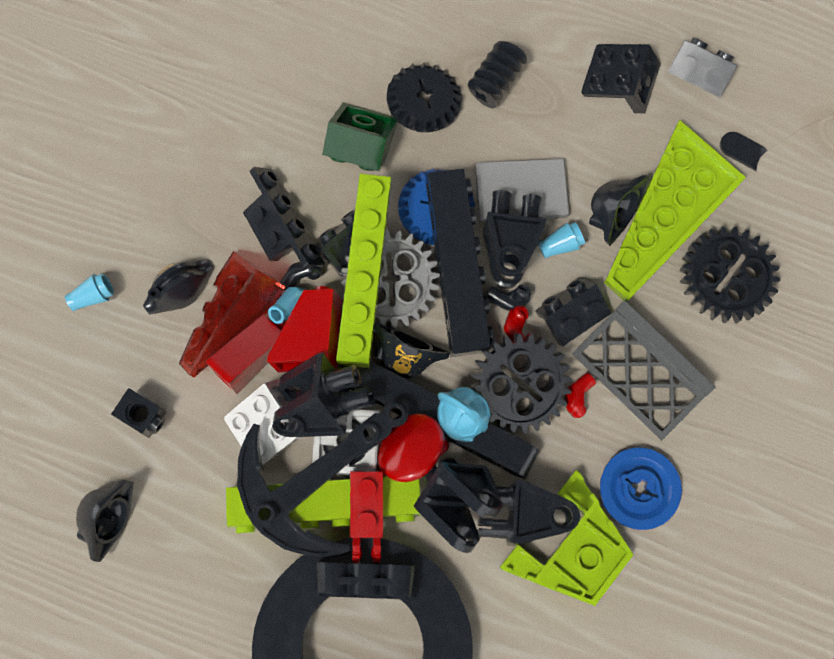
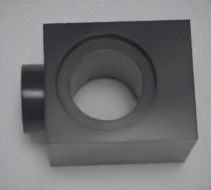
M128 388L110 415L150 438L152 433L157 434L164 425L166 411ZM140 408H147V418L142 422H136V412Z

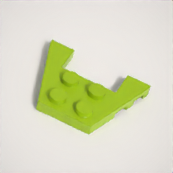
M576 470L557 493L561 497L575 503L583 514L576 528L568 533L544 566L523 548L516 545L499 568L522 579L596 606L634 554L612 521L608 519L600 507L599 501L583 481L582 475Z

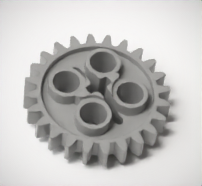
M386 229L379 289L384 292V300L381 304H377L375 319H379V323L384 325L386 321H390L391 327L395 329L398 320H401L404 326H408V316L418 321L420 317L417 310L429 311L425 301L435 302L436 299L429 293L439 289V286L433 284L432 280L440 277V274L431 272V268L438 264L437 261L428 262L426 259L432 251L428 250L423 253L420 251L423 241L413 245V235L410 234L403 240L401 239V230H398L395 237L391 238L388 229ZM387 252L391 254V274L393 277L398 278V281L393 284L395 299L393 307L389 304V284L382 280L388 274L385 257ZM405 255L411 259L412 267L410 270L402 271L397 267L396 259L398 256ZM349 256L345 258L347 263L349 262ZM342 268L341 272L347 275L348 268ZM346 279L341 281V285L346 286ZM403 285H408L414 290V298L410 302L403 301L399 297V289Z

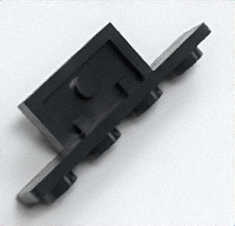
M253 167L249 172L262 194L243 211V214L269 261H278L293 248L304 268H322L325 263L320 256V249L312 242L306 231L305 223L293 209L292 200L281 188L276 173L270 169Z

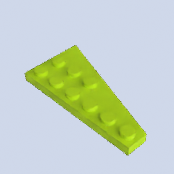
M680 119L604 281L605 285L626 302L637 293L746 178Z

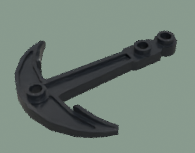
M400 401L389 402L384 407L383 413L373 414L351 431L346 440L274 491L269 490L260 471L264 470L259 449L260 425L254 423L241 446L237 471L238 491L244 510L252 524L263 536L287 551L310 557H327L349 552L350 545L327 540L310 530L305 532L290 518V513L359 455L367 454L390 436L392 428L403 426L408 420L406 405ZM392 408H399L402 415L399 419L395 420L389 416ZM369 427L376 430V436L370 440L364 437V430ZM265 507L271 511V517L266 521L260 518V511Z

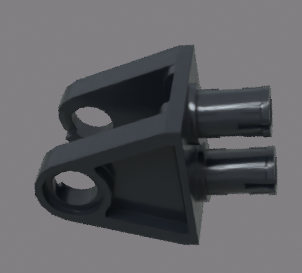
M496 190L492 193L491 212L487 213L483 228V239L494 283L500 288L511 289L520 282L545 228L546 219L539 218L542 202L541 196L534 195L531 206L532 194L523 195L521 216L509 214L512 193L504 191L501 203L502 190ZM499 273L515 277L511 281L502 280Z
M323 352L318 353L279 378L278 391L283 396H286L285 400L289 403L275 411L272 428L277 434L284 437L345 435L347 417L350 411L375 404L373 389H370V385H366L350 391L349 388L361 385V375L356 366L352 365L336 371ZM295 386L300 388L301 390L293 391L287 389V387ZM283 419H290V420H294V421H296V422H295V423H286V422L282 423L281 420H283Z
M448 457L441 461L438 467L435 464L422 477L426 485L413 506L452 547L458 551L470 553L480 541V536L469 507L481 517H484L485 514L496 517L503 507V502L487 466L457 463L455 458L451 459V457Z
M516 480L509 487L496 486L503 506H508V518L495 519L479 516L478 526L491 527V529L479 528L477 531L480 538L506 539L507 546H515L560 535L575 529L579 524L580 511L571 500L526 481ZM555 510H560L564 514L565 523L563 526L555 521Z

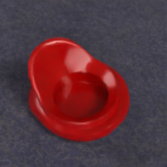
M412 414L408 416V420L403 426L392 428L391 435L382 442L378 453V464L381 471L391 480L402 483L412 482L425 476L435 466L439 457L448 450L449 443L444 437L443 429L434 418L425 414Z

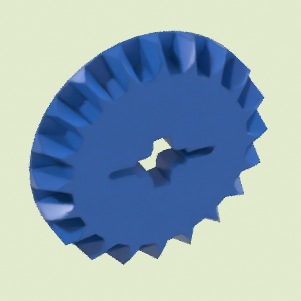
M433 168L429 171H421L416 176L411 177L403 187L399 197L398 213L402 225L409 234L413 235V238L423 241L425 244L434 245L425 179L428 172L446 171V169L435 170ZM472 192V195L468 196L469 205L475 208L476 203L474 202Z
M631 448L615 455L605 466L600 478L599 494L601 495L603 506L609 512L610 517L618 521L620 525L634 530H649L663 525L675 514L681 501L682 486L676 468L665 456L647 448ZM643 481L645 483L644 489L649 494H641L639 497H636L634 495L636 490L629 482L638 484Z

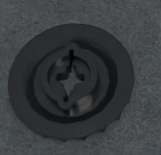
M424 62L417 66L412 63L406 69L402 67L397 75H393L391 82L388 84L386 101L391 115L402 126L416 132L429 133L444 129L456 119L461 108L462 96L460 86L456 84L455 77L448 75L446 69L443 71L438 69L436 64L434 66H427ZM420 89L426 95H430L428 105L423 98H418L420 96Z

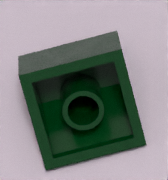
M343 102L328 122L322 155L328 156L331 160L338 163L348 162L358 165L359 168L366 171H380L386 160L398 122L393 116Z

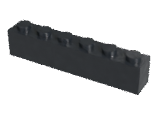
M464 168L428 172L425 185L436 261L438 263L437 268L440 274L439 282L450 357L481 354L482 349L491 350L490 345L491 341L494 340V332L492 326H487L486 314L490 313L488 297L483 296L481 286L485 284V272L483 266H478L477 255L481 254L479 237H474L473 225H476V212L474 207H470L468 196L472 195L471 180L469 177L465 178Z

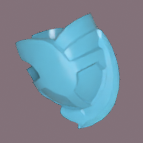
M466 387L456 388L447 393H438L440 403L437 410V418L443 432L448 437L458 441L472 442L475 436L487 430L491 413L488 403L482 395L474 389Z

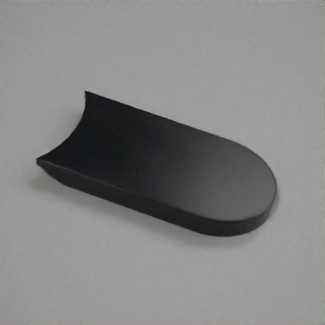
M728 132L720 140V149L726 156L756 172L761 156L768 151L762 145L737 132Z

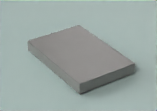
M564 159L481 162L475 164L479 222H485L487 213L491 212L492 193L496 190H502L501 203L504 191L512 193L509 214L521 216L522 196L532 194L531 206L534 195L542 197L539 218L555 219L568 217Z

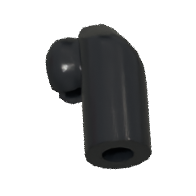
M301 262L294 263L284 274L278 286L285 291L289 287H295L300 278L308 276L309 279L316 280L321 276L322 268H304Z
M519 285L516 290L505 293L491 286L486 296L489 302L506 311L514 310L516 306H525L530 301L531 289L526 285Z

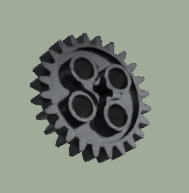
M724 226L718 230L717 234L713 229H710L706 237L700 235L696 239L697 244L692 243L688 247L690 253H686L682 258L687 264L680 268V272L687 274V276L683 277L680 283L689 284V288L684 292V295H694L695 298L690 304L692 306L700 303L702 305L700 314L707 310L711 311L710 320H714L718 315H721L724 324L730 320L731 316L735 324L742 321L743 316L749 321L754 317V313L757 315L765 311L763 306L768 307L773 302L769 296H774L778 293V290L772 285H776L781 281L779 277L773 276V273L777 272L780 266L771 265L770 263L776 255H766L765 251L769 248V245L766 244L760 247L758 245L760 236H756L753 240L749 239V230H746L742 235H738V229L735 226L729 234ZM720 250L728 251L731 255V260L725 259L721 255ZM744 255L745 260L733 273L731 280L724 285L719 295H715L714 290L724 280L740 256ZM745 267L751 268L755 272L756 278L750 277L746 273ZM703 272L711 273L714 277V283L708 282L704 278ZM728 290L735 291L739 296V301L731 299Z
M515 332L514 341H511L504 334L502 335V345H499L494 340L491 341L494 349L492 352L485 349L481 350L486 359L484 361L475 360V363L481 369L480 371L471 372V375L478 379V382L471 384L470 388L479 391V394L487 401L491 413L489 423L494 422L498 418L496 426L503 429L508 423V430L513 434L517 426L520 427L524 434H527L528 425H532L536 431H539V422L541 420L550 425L551 422L548 416L551 413L555 416H560L559 411L556 409L557 405L567 406V403L561 397L562 395L571 394V391L564 387V384L571 382L572 378L563 375L570 366L566 363L559 364L565 357L564 354L561 352L553 354L557 346L553 343L545 346L546 339L542 336L534 343V334L529 332L525 340H523L519 332ZM519 354H525L526 363L524 366L514 368V358ZM503 364L541 395L542 399L537 401L506 375L500 369V366ZM542 374H548L549 382L547 385L537 388L536 381L538 377ZM498 378H505V388L502 391L494 392L492 389L494 381ZM528 398V407L523 411H516L518 400Z

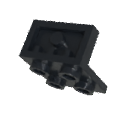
M597 44L581 93L584 97L625 98L635 114H645L661 63L650 44Z

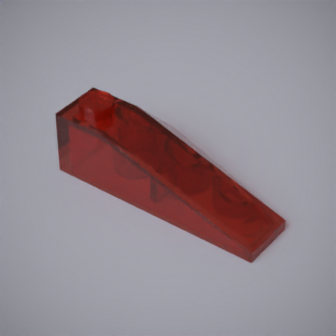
M235 251L231 253L213 284V286L217 287L212 302H205L203 306L204 320L201 327H196L192 331L179 361L180 366L194 378L208 366L206 361L263 314L266 315L269 308L280 298L285 288L273 276Z

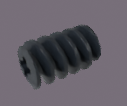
M498 41L495 43L492 51L482 61L480 68L475 71L474 77L468 81V89L473 97L484 106L492 109L497 106L495 99L500 100L503 97L501 90L506 91L509 89L508 81H514L516 78L514 73H519L522 70L521 64L527 63L526 54L522 49L510 42Z

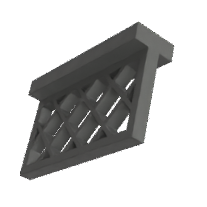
M625 300L572 353L593 376L661 441L716 388ZM614 320L624 328V341H606V328ZM602 333V341H594ZM628 333H629L636 341H628ZM589 345H603V363H590L581 353ZM606 345H624L625 363H607ZM628 345H641L645 348L647 362L629 363ZM651 355H652L658 362H651ZM629 366H647V384H629ZM651 366H663L669 371V384H651ZM595 367H603V375ZM607 367H625V384H612L607 379ZM673 376H674L681 384H674V383H673ZM617 388H625V396ZM629 388H647V406L633 405L629 401ZM651 388H669V406H652ZM674 388H686L695 398L687 406H674ZM640 410H648V418ZM652 410H670V423L662 431L652 423ZM674 410H682V411L674 418Z

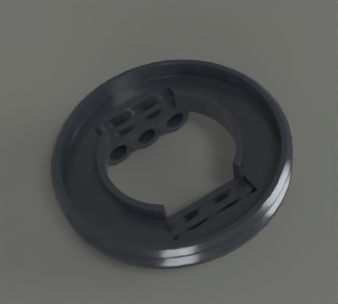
M353 538L334 541L350 545L349 552L327 557L303 555L279 576L265 597L257 616L252 640V659H304L303 643L307 626L313 614L328 598L400 599L411 610L419 625L423 641L422 659H472L473 657L472 633L468 615L451 581L431 560L406 545L381 538V563H373V538H360V547L362 548L360 563H353Z

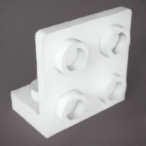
M279 379L262 384L224 417L225 422L241 446L254 423L260 425L259 449L263 465L293 441L304 438L284 437L277 434L272 428L275 411L289 403L285 400L286 396H283L278 391ZM283 419V420H281L282 423H284V422H286V423H295V422H296V421L290 420V419Z

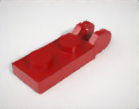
M350 471V538H353V563H360L362 559L360 538H373V563H381L383 471Z

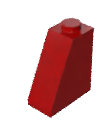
M318 286L314 290H303L267 357V362L277 372H288L322 352L337 370L338 363L336 358L343 300L334 289L327 286Z
M263 314L212 355L206 363L230 389L238 394L268 364V354L284 325L282 323H274L272 320L270 321Z

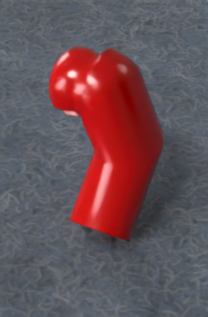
M521 305L508 312L503 327L504 333L511 341H514L515 332H519L523 340H525L522 330L526 319L529 317V312L526 307Z
M587 372L568 387L571 394L565 395V402L567 403L565 408L573 418H581L586 414L587 408L585 406L584 394L596 385L594 378Z

